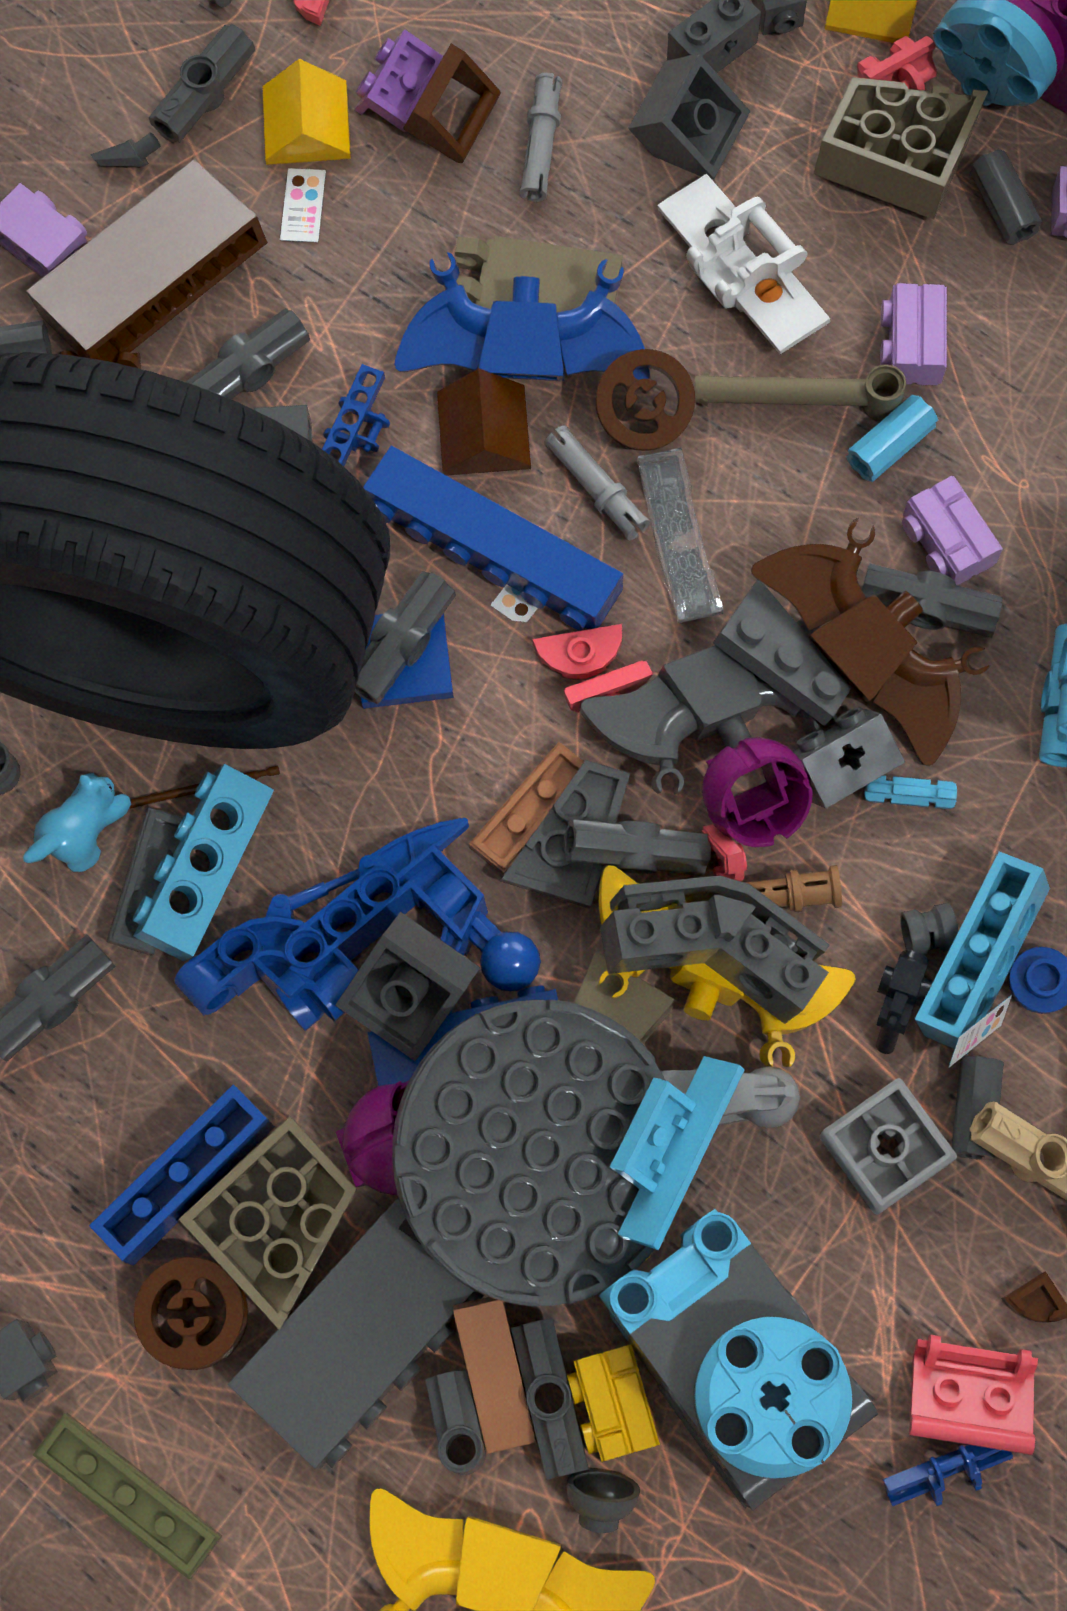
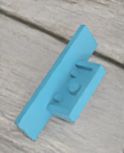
M704 1056L686 1094L666 1080L653 1078L610 1165L611 1169L639 1188L618 1232L619 1236L659 1250L745 1070L742 1066Z

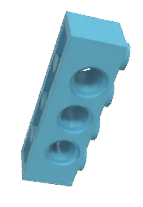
M223 764L214 774L208 771L205 773L194 795L201 799L194 814L192 815L187 812L175 832L174 838L180 840L173 857L165 854L154 874L153 879L160 883L153 897L145 896L134 914L132 921L139 925L133 937L183 962L194 956L274 789L226 764ZM212 809H221L228 815L230 820L228 830H220L212 824L210 819ZM193 849L201 850L207 854L210 861L207 872L198 871L192 866L190 853ZM171 891H180L188 897L190 906L186 914L177 913L171 908L169 903Z
M1000 851L998 852L915 1017V1021L925 1037L955 1049L958 1037L989 1013L1050 890L1043 868Z

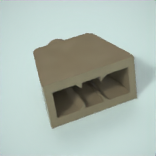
M596 952L574 1003L608 1016L625 1027L643 1044L673 1009L674 999L641 978L632 976L628 979V988L625 993L618 998L612 999L611 997L621 989V980L615 975H609L598 985L600 976L607 970L605 957Z

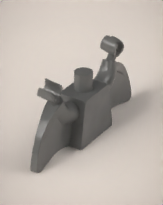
M802 619L796 622L807 636L820 628L819 626L808 631ZM716 645L664 664L655 679L636 691L621 695L588 698L583 700L580 705V713L584 719L610 745L636 760L660 765V771L655 773L651 782L652 789L657 794L662 792L661 779L663 775L672 777L674 781V794L679 793L683 788V776L673 767V764L678 762V748L683 739L691 735L693 739L700 741L719 733L725 747L730 746L734 749L740 740L752 738L745 723L752 720L763 706H778L786 710L793 717L797 714L803 718L802 728L806 735L818 730L825 732L824 729L819 727L816 719ZM836 714L826 724L827 726H832L837 723Z

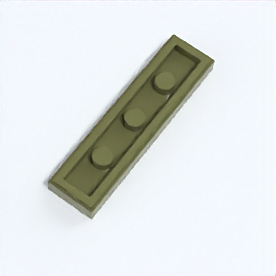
M68 1413L62 1415L33 1454L34 1457L187 1579L193 1578L222 1538L220 1533Z

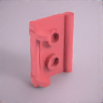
M931 1334L927 1340L917 1339L913 1354L909 1435L1033 1455L1035 1448V1435L1033 1434L1034 1373L1037 1368L1038 1358L1032 1357L1031 1350L1020 1349L1016 1355L941 1343V1336Z

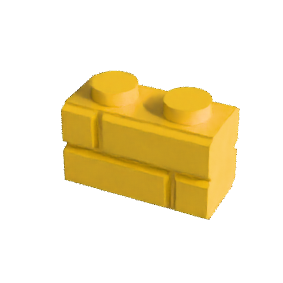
M632 1344L574 1361L576 1372L567 1374L574 1403L585 1402L590 1422L581 1424L589 1455L599 1452L601 1462L660 1445Z

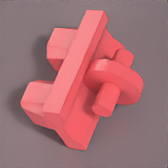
M905 36L893 43V46L890 48V57L883 61L869 56L858 62V78L905 82L908 89L926 91L924 83L937 76V70L932 57L935 42L928 36L916 42Z

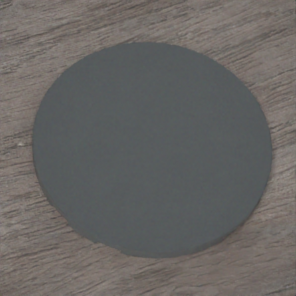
M526 1000L495 1006L475 1014L447 1032L428 1051L411 1076L400 1101L393 1133L392 1162L396 1189L405 1217L426 1252L441 1268L470 1289L490 1298L527 1306H553L575 1303L602 1293L628 1272L638 1269L654 1251L653 1248L624 1239L618 1235L639 1188L610 1168L653 1078L665 1080L661 1070L654 1062L656 1059L641 1041L625 1027L593 1009L559 1000Z

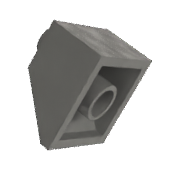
M698 53L664 62L628 129L654 157L702 177L707 174L711 179H715L751 111Z
M400 912L381 936L335 1006L416 1061L480 967Z

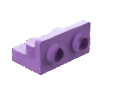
M405 29L394 41L387 38L375 56L374 60L380 63L375 74L369 71L356 90V94L361 99L355 111L362 115L370 108L405 132L403 127L443 56Z

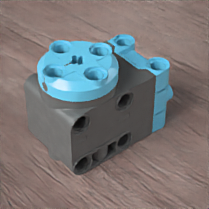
M714 1209L686 1229L680 1235L682 1238L681 1248L650 1270V1272L633 1269L604 1290L599 1297L608 1308L612 1321L630 1345L632 1344L633 1350L658 1383L657 1386L669 1405L745 1509L748 1507L753 1511L800 1474L824 1463L840 1443L876 1417L878 1412L859 1384L848 1375L837 1348L814 1329L811 1320L792 1294L782 1286L737 1223L729 1215Z

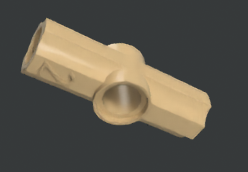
M997 1102L986 1103L980 1113L975 1115L969 1129L972 1135L971 1141L1011 1165L1014 1174L1021 1180L1038 1182L1067 1200V1139L1058 1134H1045ZM1040 1151L1044 1156V1166L1040 1160Z

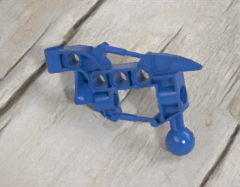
M459 818L423 827L399 837L371 855L362 857L358 869L327 883L321 882L289 897L284 894L274 896L265 917L248 920L226 931L201 954L187 961L180 968L174 980L176 986L205 1016L216 1012L236 995L240 996L261 979L303 1030L306 1031L320 1020L324 1013L333 1021H336L345 1013L335 1005L359 971L351 960L379 938L400 912L405 915L416 905L420 910L425 907L442 924L441 940L463 956H467L472 944L482 952L480 958L481 972L491 985L501 991H519L531 985L538 974L541 959L538 948L530 938L520 932H501L486 917L488 910L484 894L441 852L469 828L468 820L466 818ZM356 880L305 923L294 919L293 910L328 895L329 891ZM387 892L392 894L385 901H372L380 893ZM343 923H356L355 926L347 932L336 931V929ZM242 951H253L249 958L243 961H234V958ZM309 952L319 953L317 958L311 962H300V959Z

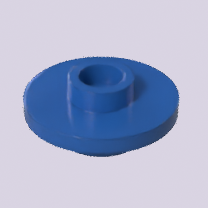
M1035 947L1020 954L1012 964L1009 972V987L1016 1001L1025 1009L1039 1014L1053 1013L1067 1005V957L1061 952L1048 947Z

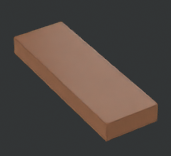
M558 742L469 843V848L504 875L584 761L562 743Z
M486 1297L453 1305L454 1317L487 1454L535 1443V1434L504 1302Z

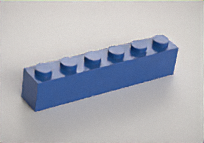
M392 445L363 486L381 511L386 523H390L392 520L405 527L407 534L422 544H428L430 541L444 549L445 555L457 564L465 566L469 563L482 570L483 576L493 584L504 587L507 584L521 592V597L529 604L540 609L546 606L560 614L559 617L564 623L574 629L599 628L623 590L622 572Z

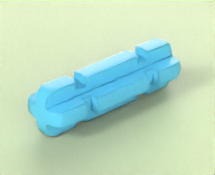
M883 775L864 786V797L866 801L884 803V799H891L890 804L928 807L929 803H935V808L952 809L956 804L957 786L952 781L937 780L936 785L931 784L930 779L893 776L892 781H889Z

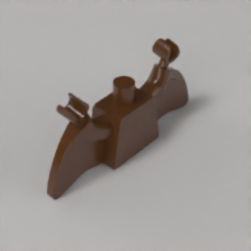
M859 518L851 521L848 526L847 537L849 544L846 549L826 544L800 545L778 551L755 563L751 568V574L754 578L786 598L796 608L808 631L823 625L808 636L864 702L874 698V704L895 718L907 735L919 761L925 766L933 765L944 751L956 727L961 706L959 674L967 672L972 675H980L986 672L990 665L981 669H974L969 664V656L973 652L985 650V648H970L963 654L961 659L955 661L952 657L932 661L913 650L917 641L905 627L924 611L917 600L910 593L904 591L886 607L874 594L866 598L858 583L857 571L862 561L859 553L862 548L869 546L875 537L874 525L870 530L868 538L859 540L853 536L852 531L856 527Z

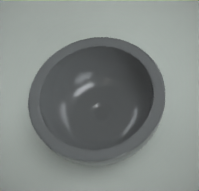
M588 1469L572 1473L567 1479L568 1498L572 1507L579 1513L578 1522L583 1528L592 1532L610 1533L616 1531L619 1527V1520L625 1518L633 1511L640 1495V1487L633 1479L610 1470Z

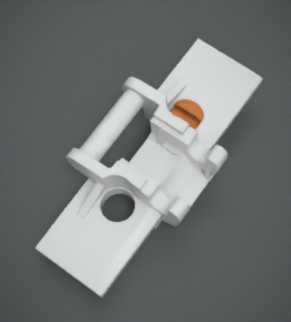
M705 174L658 204V210L690 248L687 251L686 257L691 269L725 309L736 307L740 312L744 311L776 351L782 354L830 323L829 316L791 272L805 261L807 251L801 245L795 246L765 211L766 204L760 197H754L735 207L713 180ZM751 222L778 252L779 255L772 258L765 252L756 257L748 248L743 237L749 234ZM720 226L709 237L706 236L705 233L709 228Z

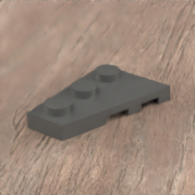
M758 580L748 591L713 642L824 726L834 717L851 689L768 588Z

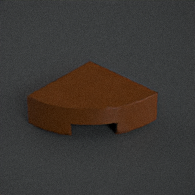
M1046 1271L1001 1298L1013 1312L1030 1321L1051 1323L1067 1318V1303Z

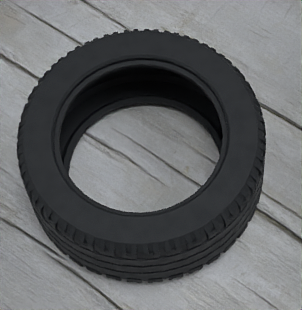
M0 353V692L29 704L106 728L155 739L207 747L233 749L287 747L310 741L337 726L343 720L352 703L355 685L359 679L365 656V648L369 641L375 611L378 607L384 584V576L390 559L388 526L381 511L361 483L335 458L302 435L239 402L196 385L151 371L103 360L48 353Z

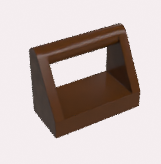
M451 43L403 129L453 161L463 163L501 92L466 52ZM451 78L480 95L456 140L432 115Z

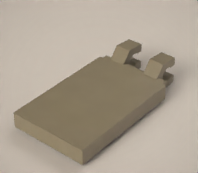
M494 236V239H487V244L478 238L458 237L455 249L456 262L459 268L481 272L479 282L472 277L459 276L457 284L464 286L471 302L489 309L492 308L493 301H512L513 278L518 276L540 279L539 303L556 304L557 312L575 309L584 302L589 291H595L597 287L595 277L601 261L608 259L603 276L607 279H614L619 274L623 255L500 236ZM617 290L608 293L606 298L615 303Z

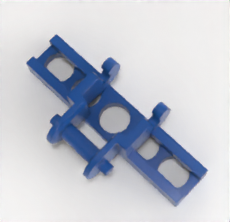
M364 364L361 365L347 397L342 396L338 402L341 409L332 429L327 428L323 434L326 441L322 450L329 455L332 449L338 450L341 453L338 462L345 466L351 450L356 452L357 447L363 448L365 452H377L379 445L375 441L381 428H389L390 426L389 420L385 418L383 413L376 414L371 410L385 380V374L383 371ZM367 374H371L376 378L374 385L371 387L362 386ZM358 393H363L368 397L366 403L356 400ZM347 412H352L359 416L358 421L352 425L345 424L342 418ZM363 420L373 424L367 438L358 435ZM341 430L346 431V432H348L350 435L345 434V433L340 432V431H341Z
M961 1445L958 1446V1450L937 1458L930 1457L929 1461L883 1479L886 1494L891 1505L895 1506L930 1492L933 1502L936 1506L943 1504L941 1492L945 1490L944 1478L965 1470L974 1489L977 1491L982 1489L980 1471L1013 1459V1454L1010 1451L973 1445L964 1447Z

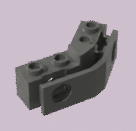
M724 876L624 885L610 901V908L613 912L600 926L608 974L705 963L784 1024L804 1010L829 973L814 962L830 946L827 942L750 884ZM664 907H668V910L652 911V910H657V909H661V908H664ZM790 931L795 934L798 939L794 940L788 936V932Z

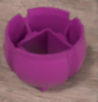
M761 737L745 738L738 742L736 748L733 749L727 746L713 759L706 761L708 768L702 786L704 805L707 808L708 817L714 826L723 835L731 837L732 840L751 847L774 845V836L780 834L786 839L789 838L801 827L808 816L812 804V788L809 785L804 764L787 746ZM761 767L766 782L734 797L731 787L739 777Z
M409 1080L404 1083L399 1081L395 1084L380 1085L368 1091L352 1107L344 1128L336 1132L355 1187L368 1186L380 1193L398 1195L392 1162L393 1133L400 1101Z

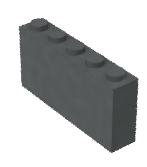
M399 1197L288 1317L280 1331L278 1329L227 1384L314 1469H321L325 1463L333 1468L353 1446L347 1439L361 1424L365 1429H368L385 1411L387 1406L382 1402V1399L390 1390L396 1386L402 1391L418 1374L421 1368L415 1362L428 1348L436 1353L455 1331L449 1325L455 1319L453 1305L486 1297L453 1278L437 1264L420 1243L398 1229L406 1218Z

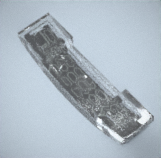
M682 447L638 456L640 477L652 534L667 591L678 623L723 614L724 609L713 569L710 570L691 497L692 486Z

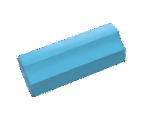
M911 395L848 449L849 455L846 457L851 467L864 480L873 482L936 427L938 417L935 411L922 397Z

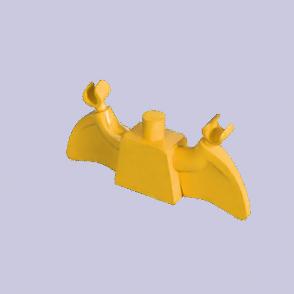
M607 866L602 871L600 878L599 913L601 925L613 912L610 908V901L624 885L638 884L615 866ZM664 907V908L657 909V910H652V911L668 910V907ZM705 963L666 967L671 968L670 978L674 983L690 990L683 1010L693 1018L704 1021L710 1020L716 1002L732 1006L742 999L753 1007L759 1014L762 1033L768 1035V1042L760 1049V1060L765 1066L773 1067L772 1054L777 1047L782 1052L781 1061L783 1067H791L795 1061V1051L790 1044L783 1042L782 1035L803 1030L827 1016L840 1004L855 982V974L850 970L820 965L829 972L804 1010L784 1024ZM606 970L600 976L598 985L609 975L619 977L622 983L621 989L611 997L612 999L618 998L627 990L628 979L631 976L637 978L645 970L608 974Z
M382 1488L375 1489L371 1495L370 1536L374 1556L384 1580L398 1597L394 1604L384 1605L379 1611H409L410 1609L416 1611L427 1598L433 1595H455L457 1605L475 1611H640L655 1584V1577L651 1572L600 1569L578 1560L563 1551L554 1565L561 1544L472 1516L467 1517L464 1528L463 1519L438 1518L424 1514Z

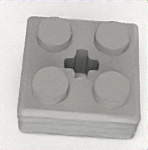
M900 1078L886 1085L829 1125L820 1134V1140L871 1211L876 1215L882 1213L957 1158L953 1148ZM881 1135L885 1140H890L893 1137L897 1140L899 1145L894 1149L896 1158H892L889 1154L883 1156L879 1154L876 1149L880 1145L877 1136Z

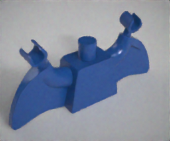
M447 252L451 262V267L447 271H438L433 258L430 260V269L435 280L439 284L444 285L446 290L430 299L409 323L400 342L394 365L399 372H410L438 365H455L473 371L480 368L507 379L564 381L563 360L568 376L591 371L605 372L608 366L618 357L628 352L645 348L638 331L628 316L615 303L606 298L608 293L614 292L620 287L624 273L623 267H621L616 278L607 279L604 277L603 272L608 259L601 261L598 265L595 277L597 285L595 291H589L584 302L579 307L557 312L556 304L539 303L540 279L528 276L513 278L512 301H493L491 309L471 302L464 286L457 284L460 274L459 267L454 256ZM649 368L636 369L633 371V376L638 380L649 379L650 370Z

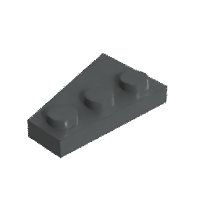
M585 760L542 823L505 872L500 882L590 909L603 865L566 861L563 851L564 833L566 832L568 821L573 819L616 824L630 773Z

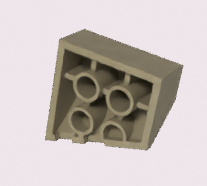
M852 77L821 141L814 174L934 220L963 157L988 91L973 90L971 95L949 93V87L934 85L932 91L908 89L905 82Z
M289 1116L179 1220L280 1331L357 1188L296 1121Z

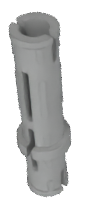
M541 73L536 76L533 105L527 112V123L530 127L520 196L525 199L528 191H530L528 201L533 202L543 201L547 198L554 133L556 127L560 126L561 120L558 104L562 79L559 76L555 77L554 85H552L553 73Z
M566 425L556 428L555 431L560 435L559 438L565 445H562L551 432L545 440V446L555 454L595 500V508L601 514H607L624 533L627 540L630 541L637 538L639 535L629 520H632L642 533L648 528L650 520L626 496L627 489L620 482L614 483L573 436Z

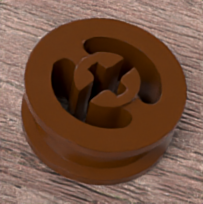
M653 349L634 350L618 357L603 373L596 393V411L603 429L620 445L639 451L659 449L673 442L687 428L695 408V390L687 370L674 357ZM650 368L663 373L670 379L677 393L678 403L674 415L669 416L664 412L666 404L664 390L652 402L655 410L650 412L645 407L634 415L633 418L637 421L655 422L657 425L655 432L638 433L628 429L618 420L613 409L612 394L615 387H625L627 393L624 404L628 411L635 405L638 399L635 394L636 391L640 389L641 392L646 394L656 386L657 382L652 379H636L633 376V371L636 369Z
M198 1257L178 1258L158 1267L142 1284L134 1305L135 1330L145 1350L162 1364L184 1370L205 1369L225 1360L240 1344L248 1323V1303L244 1291L220 1265ZM209 1280L218 1287L225 1301L226 1317L223 1328L213 1341L204 1346L202 1344V1337L212 1329L216 1318L211 1316L197 1317L194 1319V1327H190L189 1321L183 1319H167L170 1328L183 1337L182 1345L176 1348L164 1338L159 1328L158 1309L160 1302L167 1290L180 1282L181 1291L170 1299L167 1304L168 1310L185 1311L189 1309L190 1301L192 1300L196 1307L214 1309V1302L200 1291L201 1283Z

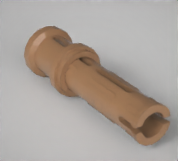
M837 865L830 866L828 871L800 874L796 869L790 870V873H785V878L744 882L753 886L779 907L789 906L790 911L802 912L805 906L832 904L834 908L842 907L841 882Z

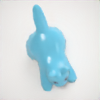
M94 773L81 775L79 784L71 796L60 807L44 814L36 824L34 844L23 855L24 862H39L51 854L58 860L65 862L73 872H83L93 867L99 860L101 853L96 841L99 833L105 827L127 814L131 806L130 797L125 794L114 796V784L108 777H97Z

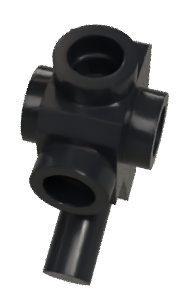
M911 950L902 951L895 968L888 965L885 967L877 992L886 995L876 1024L881 1027L876 1048L883 1054H891L895 1050L899 1034L904 1035L914 1006L921 1007L932 985V980L924 978L929 960L921 953Z

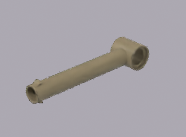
M887 364L874 367L868 373L866 379L709 376V372L701 376H695V402L707 407L708 403L727 402L863 406L864 411L869 417L882 421L903 403L906 378L899 368ZM886 389L894 395L883 397L876 394L875 391Z

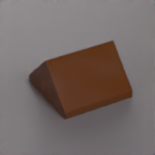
M478 368L437 391L442 472L444 475L531 469L525 385Z

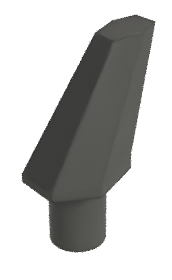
M150 132L136 143L129 139L125 143L90 155L100 166L144 167L149 164L146 157L161 146L158 139Z

